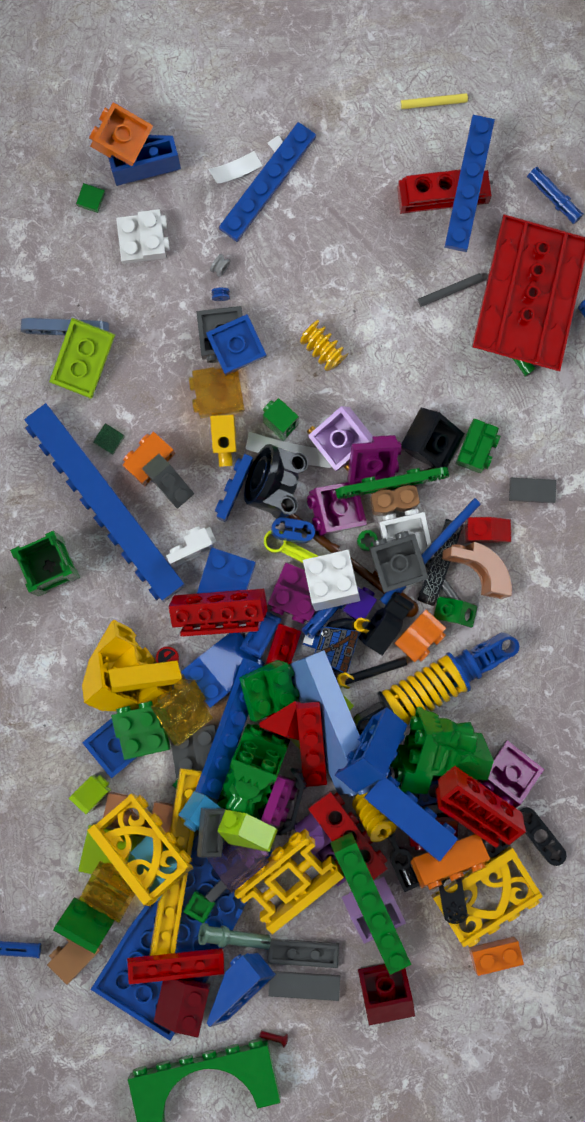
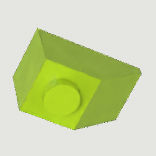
M91 775L68 799L82 812L88 814L111 791L108 787L110 783L101 775H98V777Z
M225 810L217 830L228 844L270 852L278 831L275 827L251 815Z

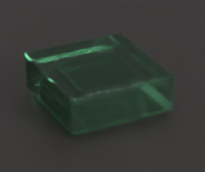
M105 423L93 443L113 455L125 435Z

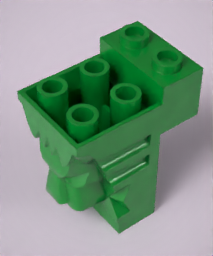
M417 707L415 716H412L410 720V733L406 735L404 745L399 744L396 750L398 754L391 762L390 767H393L394 779L400 783L399 789L402 792L409 791L411 793L428 794L433 775L443 776L454 766L473 779L488 780L494 760L483 734L474 732L471 722L455 723L447 718H439V715L434 712Z
M247 723L232 758L217 805L226 810L246 813L261 820L278 777L290 739L277 733L266 731L260 725H250Z

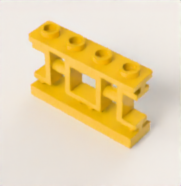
M306 828L300 833H294L284 846L275 848L269 858L258 862L254 866L253 871L248 875H242L235 883L234 896L237 899L241 898V901L245 903L254 897L265 908L260 912V920L266 923V929L271 934H274L344 878V873L338 861H334L332 856L321 863L310 851L316 846L315 839L309 836ZM300 850V854L305 860L298 865L291 856ZM311 866L319 872L312 880L305 872ZM289 868L300 881L285 891L275 878ZM263 879L264 883L269 887L264 893L255 886ZM275 895L283 901L276 909L275 905L270 901Z

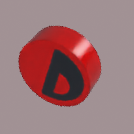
M163 647L156 654L157 663L178 661L179 663V654L172 647Z

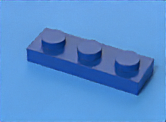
M244 454L242 459H237L233 469L236 471L233 480L229 478L224 489L227 494L224 500L220 499L216 506L217 519L223 522L227 521L251 468L253 457Z

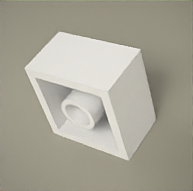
M349 550L303 560L310 597L315 611L360 601Z

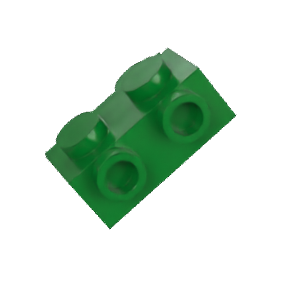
M275 660L239 677L251 721L256 722L276 713L299 698V691L293 685L291 679L294 676L293 668L286 662Z
M152 701L138 704L139 708L131 710L130 706L116 709L117 713L111 715L115 735L120 740L124 760L171 749L160 703L153 705Z

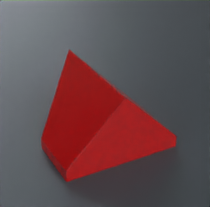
M294 701L260 722V727L284 737L299 740L296 704L301 702Z

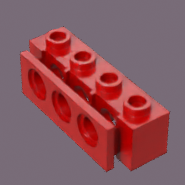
M460 170L409 175L399 180L397 192L400 214L453 208ZM484 170L477 205L489 204L492 197L488 170Z
M264 588L174 595L168 606L172 628L182 627L180 631L181 637L258 631L268 610Z
M454 766L438 779L439 787L436 788L438 809L497 848L499 846V838L510 845L526 832L521 811L458 767Z
M331 791L327 792L311 804L308 810L331 841L343 837L344 832L347 830L355 832L354 839L359 850L365 849L369 851V857L364 861L374 880L388 869L385 865L388 860L380 849L376 852L370 845L373 842L366 830L361 832L356 826L360 822L352 811L347 813L342 807L345 802L337 792L334 795ZM331 812H340L341 819L338 822H331L328 818Z

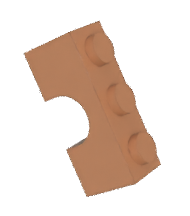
M115 792L108 793L103 818L124 801L128 795ZM156 801L154 802L151 814L156 813L163 822L161 827L167 833L170 831L174 804ZM133 808L128 809L124 814L126 826H130L128 819L131 814L134 821L139 819V816L134 813ZM118 818L109 827L120 828ZM145 821L143 827L152 829L148 822Z

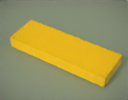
M178 661L108 670L112 693L182 683Z

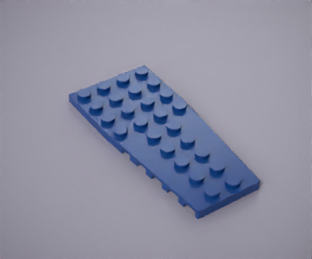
M199 834L194 839L191 851L192 861L190 862L193 869L188 872L175 953L222 948L217 944L211 943L200 945L198 934L202 923L183 911L195 890L206 896L210 889L239 859L244 863L237 852V848L240 846L231 845L224 841L222 857L201 858L197 856ZM271 848L270 852H268L269 856L265 859H256V864L260 861H265L267 858H269L271 853L273 852V849ZM245 864V869L215 900L216 903L204 923H207L208 926L219 928L224 925L233 931L247 903H243L241 898L237 899L234 896L235 883L242 875H248L253 871L254 866L249 869ZM156 901L151 906H145L133 921L90 990L171 1041L175 1032L154 1022L163 981L139 984L128 983L127 958L149 956L158 906V901ZM210 976L188 979L206 983Z

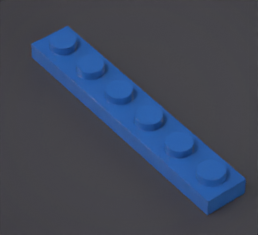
M472 115L444 248L467 252L495 119Z
M297 122L220 224L219 230L234 241H239L315 140L316 134Z
M242 659L195 792L219 799L249 714L239 677L263 667V665L250 659Z

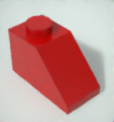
M469 517L465 521V543L511 542V519Z

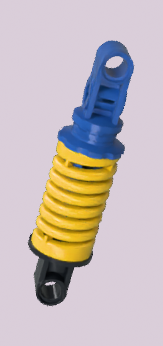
M499 633L491 639L476 645L469 651L467 649L463 650L456 657L448 652L445 656L439 658L437 663L432 662L429 667H423L421 672L416 671L414 677L409 675L406 681L400 680L398 685L393 684L390 690L377 692L379 702L356 714L353 718L359 735L363 732L362 729H359L360 724L363 721H370L373 715L386 707L409 725L411 716H415L417 707H422L426 710L425 707L427 706L429 711H433L435 709L433 702L440 707L443 705L440 698H443L445 702L450 701L449 693L453 697H458L461 692H469L471 690L469 682L475 678H482V673L492 670L518 653L520 647L518 640L508 633ZM510 640V646L502 650L503 642Z

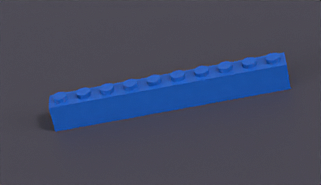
M45 403L24 419L28 424L25 427L32 438L38 437L41 441V444L38 446L46 456L51 454L55 460L52 463L60 474L64 472L69 479L66 483L73 492L76 490L80 492L83 497L79 500L87 510L92 508L96 513L93 517L101 528L105 526L110 533L107 536L114 546L118 544L124 550L121 555L127 563H134L137 567V570L134 572L142 582L147 580L151 586L149 592L156 601L161 599L165 602L185 587L184 582L51 408Z

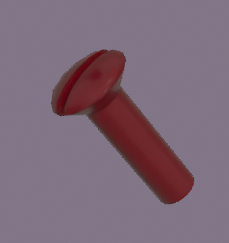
M262 1030L260 1032L259 1038L281 1043L283 1048L287 1045L288 1034L280 1036Z

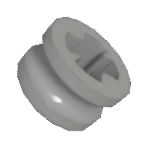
M220 254L211 265L210 271L217 272V276L221 277L228 269L231 260H225L224 255Z

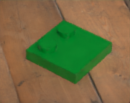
M74 897L53 931L95 954L115 920Z

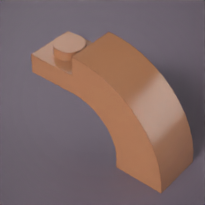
M473 542L467 546L454 544L443 550L442 560L465 564L478 574L482 586L481 595L498 599L512 596L509 572L500 557L491 549L480 543Z

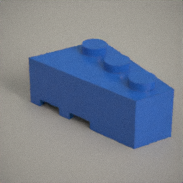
M148 135L133 166L128 165L113 155L109 158L116 186L181 169L174 138L171 135Z
M387 707L373 715L358 738L361 742L355 752L350 751L346 757L349 759V762L343 769H338L335 776L355 793L378 780H384L390 772L389 766L398 754L396 750L405 738L404 732L407 724Z

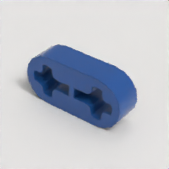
M280 517L273 522L271 533L279 540L308 543L315 535V528L307 521ZM280 523H283L285 528L292 530H286L283 534H279V530L275 529V526L278 527ZM303 527H307V531L310 532V534H307L306 538H303L302 533L294 531L302 530Z

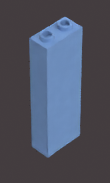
M325 650L290 663L289 665L294 671V676L291 679L293 685L299 691V701L301 703L320 702L325 764L339 795L347 794L348 797L356 794L362 795L369 792L371 786L376 782L355 793L335 776L337 770L343 769L349 762V759L346 757L350 751L355 752L361 742L358 740L360 735Z

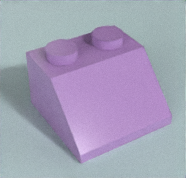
M341 406L308 435L335 471L350 463L352 444L372 443L373 437L352 409L346 406Z
M382 877L374 880L395 929L406 924L385 878ZM351 891L343 896L342 900L365 944L373 940V937Z

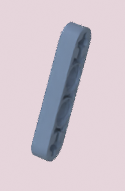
M21 319V332L26 334L65 336L71 320ZM81 320L109 332V323Z

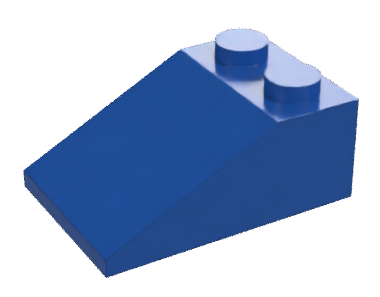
M212 547L197 594L248 590L256 562Z
M240 633L227 634L181 671L210 708L231 692L243 658L250 659L261 665L265 664L262 659L258 660L240 650V646L244 641Z
M259 953L239 954L230 962L231 967L225 972L207 1020L209 1027L226 1023L276 975Z

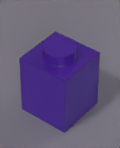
M358 587L360 601L347 604L342 611L353 619L366 618L377 601L374 598L375 593L366 587L362 589Z

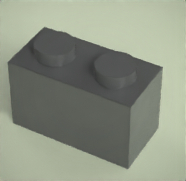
M160 454L142 468L177 509L194 495V492Z

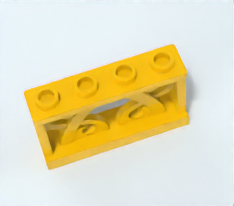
M131 793L87 831L144 906H151L162 894L193 869V866L190 864L192 859L185 850L180 851L175 845L178 841L170 831L167 833L161 827L163 822L156 813H150L147 809L149 804L144 797ZM135 808L139 812V819L134 821L131 814L128 819L130 826H126L124 814L128 809ZM118 818L120 828L106 833L104 829ZM145 821L148 822L152 829L143 827ZM130 835H145L153 838V858L151 863L142 859H136L131 862L127 861L126 858L132 849ZM124 836L126 847L120 850L117 845L120 841L124 842L121 837ZM163 843L169 850L163 851ZM171 856L177 861V868L175 872L165 874L159 869L160 866L171 867L166 862L167 858ZM145 865L149 868V871L144 869V872L139 875L137 867ZM157 875L166 879L152 892L149 890Z
M508 846L497 856L490 857V860L485 864L486 868L475 873L470 870L461 878L463 890H470L472 892L470 900L466 903L467 914H469L466 918V925L470 921H474L476 926L472 931L465 932L460 929L459 923L448 924L463 947L476 945L480 942L481 936L486 933L489 935L495 933L500 929V924L506 920L508 922L515 920L520 916V911L525 908H534L540 903L539 899L543 897L511 846ZM512 860L522 876L511 878L507 863ZM491 873H496V880L502 878V881L491 882L489 876ZM479 880L489 887H502L501 897L495 910L472 907L477 898L476 882ZM452 881L444 889L448 893H453L457 890L458 884L456 881ZM511 883H525L528 888L527 895L524 898L517 899L515 893L522 890L518 887L511 888ZM438 890L431 896L443 914L440 891ZM508 902H512L513 905L507 908ZM481 918L490 920L482 924Z

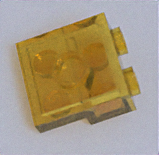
M212 367L192 371L193 377H189L190 390H195L196 399H192L194 413L199 412L200 419L245 411L238 370L226 376L222 368L215 369Z
M182 679L178 681L172 691L160 695L156 699L158 702L151 706L174 746L181 745L213 719L203 702L206 698L195 680Z
M100 861L79 900L84 901L87 905L99 912L105 913L109 918L120 923L136 894L113 864Z

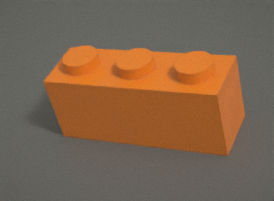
M474 834L456 841L441 861H437L427 852L413 858L411 865L421 889L428 886L429 890L443 885L441 881L450 878L451 881H455L464 877L463 872L471 869L475 873L486 868L485 864L490 860V857L481 837Z

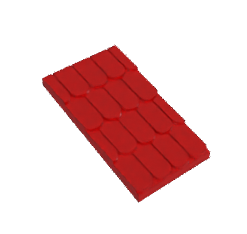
M503 214L472 347L560 372L585 263V237Z

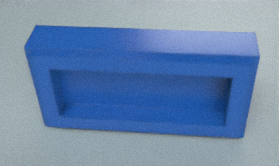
M267 611L259 630L248 632L240 646V650L260 660L282 619Z

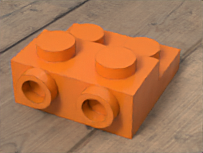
M113 102L109 109L104 108L99 118L102 121L100 127L95 126L89 136V139L92 140L90 147L109 158L113 155L128 165L133 166L153 125Z

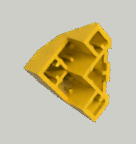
M116 620L111 621L88 661L82 683L84 703L101 711H116V709L130 706L131 710L139 708L138 704L152 701L154 705L171 700L174 695L172 685L112 693L108 677L109 669L154 664L156 660L146 647L142 649L135 641L137 635L131 628Z

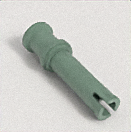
M202 923L199 929L198 941L200 945L211 943L217 944L222 948L227 945L268 950L270 944L262 943L261 941L271 942V937L268 934L232 931L224 925L219 928Z

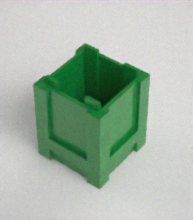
M54 530L46 533V537L23 547L17 546L10 550L23 572L28 592L38 597L65 583L80 579V575L65 546L63 537ZM49 560L56 563L53 567V572L44 570L46 561Z

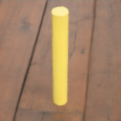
M464 93L401 100L400 104L401 109L467 103L468 95Z

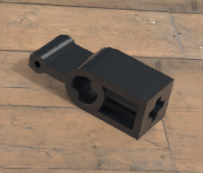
M395 591L386 606L380 608L364 628L369 630V632H362L358 638L364 645L383 656L402 629L403 619L413 609L414 604Z
M394 832L387 837L394 848L390 853V862L403 891L407 892L420 886L411 865L413 858L406 848L398 847ZM398 853H401L403 856L407 855L406 861L402 864L399 861H395V856ZM406 869H407V871H408V873H409V876H410V878H411V880H412L411 882H410V880H409V878H408V876H407V874H406V871H405Z

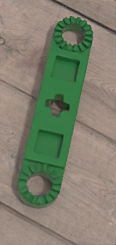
M448 467L425 471L415 468L407 470L405 475L375 480V477L364 478L361 480L362 483L335 489L337 499H346L348 496L350 498L357 495L375 493L380 490H392L402 486H413L437 481V478L439 480L450 477Z

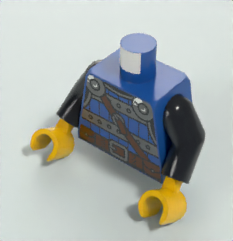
M342 618L328 622L326 627H322L320 636L315 635L311 639L308 637L310 635L308 633L307 636L305 635L302 644L314 648V654L325 650L337 682L346 689L350 688L345 685L346 679L351 678L354 680V677L348 674V669L360 632H369V630L362 627L364 622H370L369 619Z

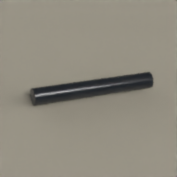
M402 657L352 673L350 675L354 677V680L351 678L346 679L345 685L407 666L406 658Z

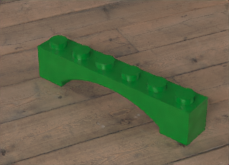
M352 832L330 842L389 974L391 975L412 965Z

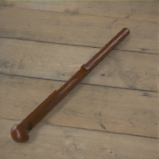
M281 503L283 510L286 511V506ZM295 513L286 517L304 521ZM307 527L302 528V531H304L306 534H310V532L307 531ZM315 531L313 539L330 553L341 551L339 545L332 543L323 535L319 536L318 531ZM351 557L353 570L385 594L382 590L378 573L374 570L372 574ZM402 592L400 595L414 604L413 609L408 612L406 617H414L419 611L418 604Z

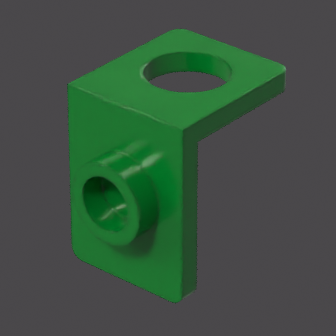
M438 597L434 617L437 620L457 623L472 628L477 606L461 600ZM467 609H469V610H470V617H469V619L466 621V620H465V613H466Z

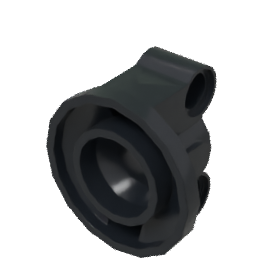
M272 444L265 445L254 459L246 480L244 501L246 504L269 512L276 519L280 517L286 518L294 514L298 509V502L293 497V494L298 484V474L304 472L308 467L307 457L300 452L292 453ZM292 461L296 464L297 469L293 467ZM281 503L286 506V511L283 510Z

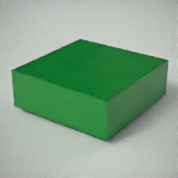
M83 183L76 205L98 213L105 190Z
M195 890L183 912L204 923L216 902H210L205 895Z

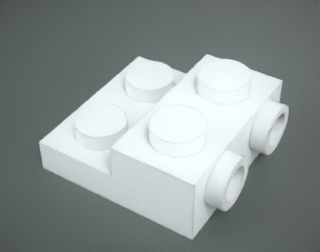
M160 209L138 212V215L116 218L122 264L167 258L166 251L170 250L169 239L164 237L163 229H167L166 215H161Z
M418 508L404 511L405 516L396 517L395 513L382 516L383 521H378L381 538H386L387 541L396 539L395 534L408 531L409 535L415 534L421 554L431 545L425 512H419Z
M198 526L187 531L188 535L184 537L187 546L178 545L169 550L170 554L166 555L173 568L208 553L212 547L214 548L213 543L217 541L210 527L200 529Z

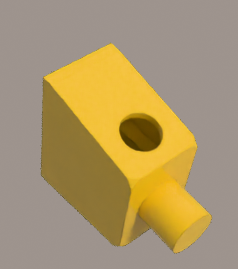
M210 416L213 453H218L219 467L233 466L232 452H237L235 416ZM223 437L228 438V446L225 448L221 447L220 439Z

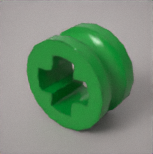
M364 530L359 534L357 544L361 550L370 551L369 547L365 546V543H361V540L364 539L365 535H369V538L373 537L374 541L378 540L373 531Z

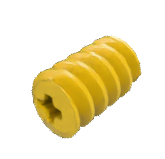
M316 320L302 333L300 343L302 345L307 344V351L314 350L312 356L314 358L320 356L318 363L321 365L326 363L324 369L329 371L337 367L349 353L342 356L341 353L344 347L336 349L335 346L338 341L329 342L332 334L329 333L324 336L323 332L326 327L318 329L317 326L320 321Z
M367 793L358 794L354 798L352 806L372 842L385 840L395 832L397 826L364 799Z

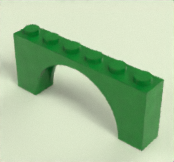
M254 1039L248 1042L249 1045L239 1047V1044H233L225 1047L224 1051L208 1050L199 1057L193 1058V1055L179 1058V1062L170 1063V1061H163L157 1063L154 1068L147 1069L146 1066L133 1069V1073H130L128 1077V1084L137 1122H165V1103L172 1088L185 1076L204 1069L225 1071L238 1078L252 1094L257 1109L281 1103L268 1040Z

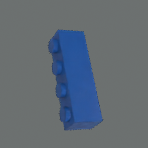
M389 775L382 781L378 780L365 795L364 799L437 861H441L458 840L454 836L456 831L446 822L441 825L435 819L438 815L427 806L425 809H422L417 804L419 799L411 792H402L398 788L400 783Z

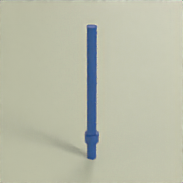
M476 498L463 509L421 554L424 565L481 505ZM404 586L388 591L379 600L386 605L395 591L401 594L407 587Z

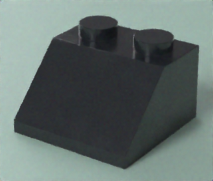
M421 407L401 443V448L413 458L430 467H434V469L448 467L465 433L440 412Z

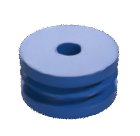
M219 287L211 290L212 300L227 301L230 299L228 288Z

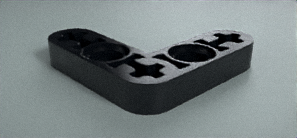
M519 808L518 810L521 812L531 813L529 817L531 821L529 823L524 821L525 834L549 864L554 866L563 864L567 857L566 851L532 808ZM540 829L544 830L547 834L546 840L542 843L534 839L535 832ZM551 840H553L554 843L550 844V846L555 851L560 850V853L558 854V856L560 857L559 860H556L554 858L550 859L552 853L549 851L548 848H545L544 851L542 850V847L549 845ZM499 842L497 848L493 846L495 849L493 852L487 850L489 857H495L509 845L505 842L501 845Z

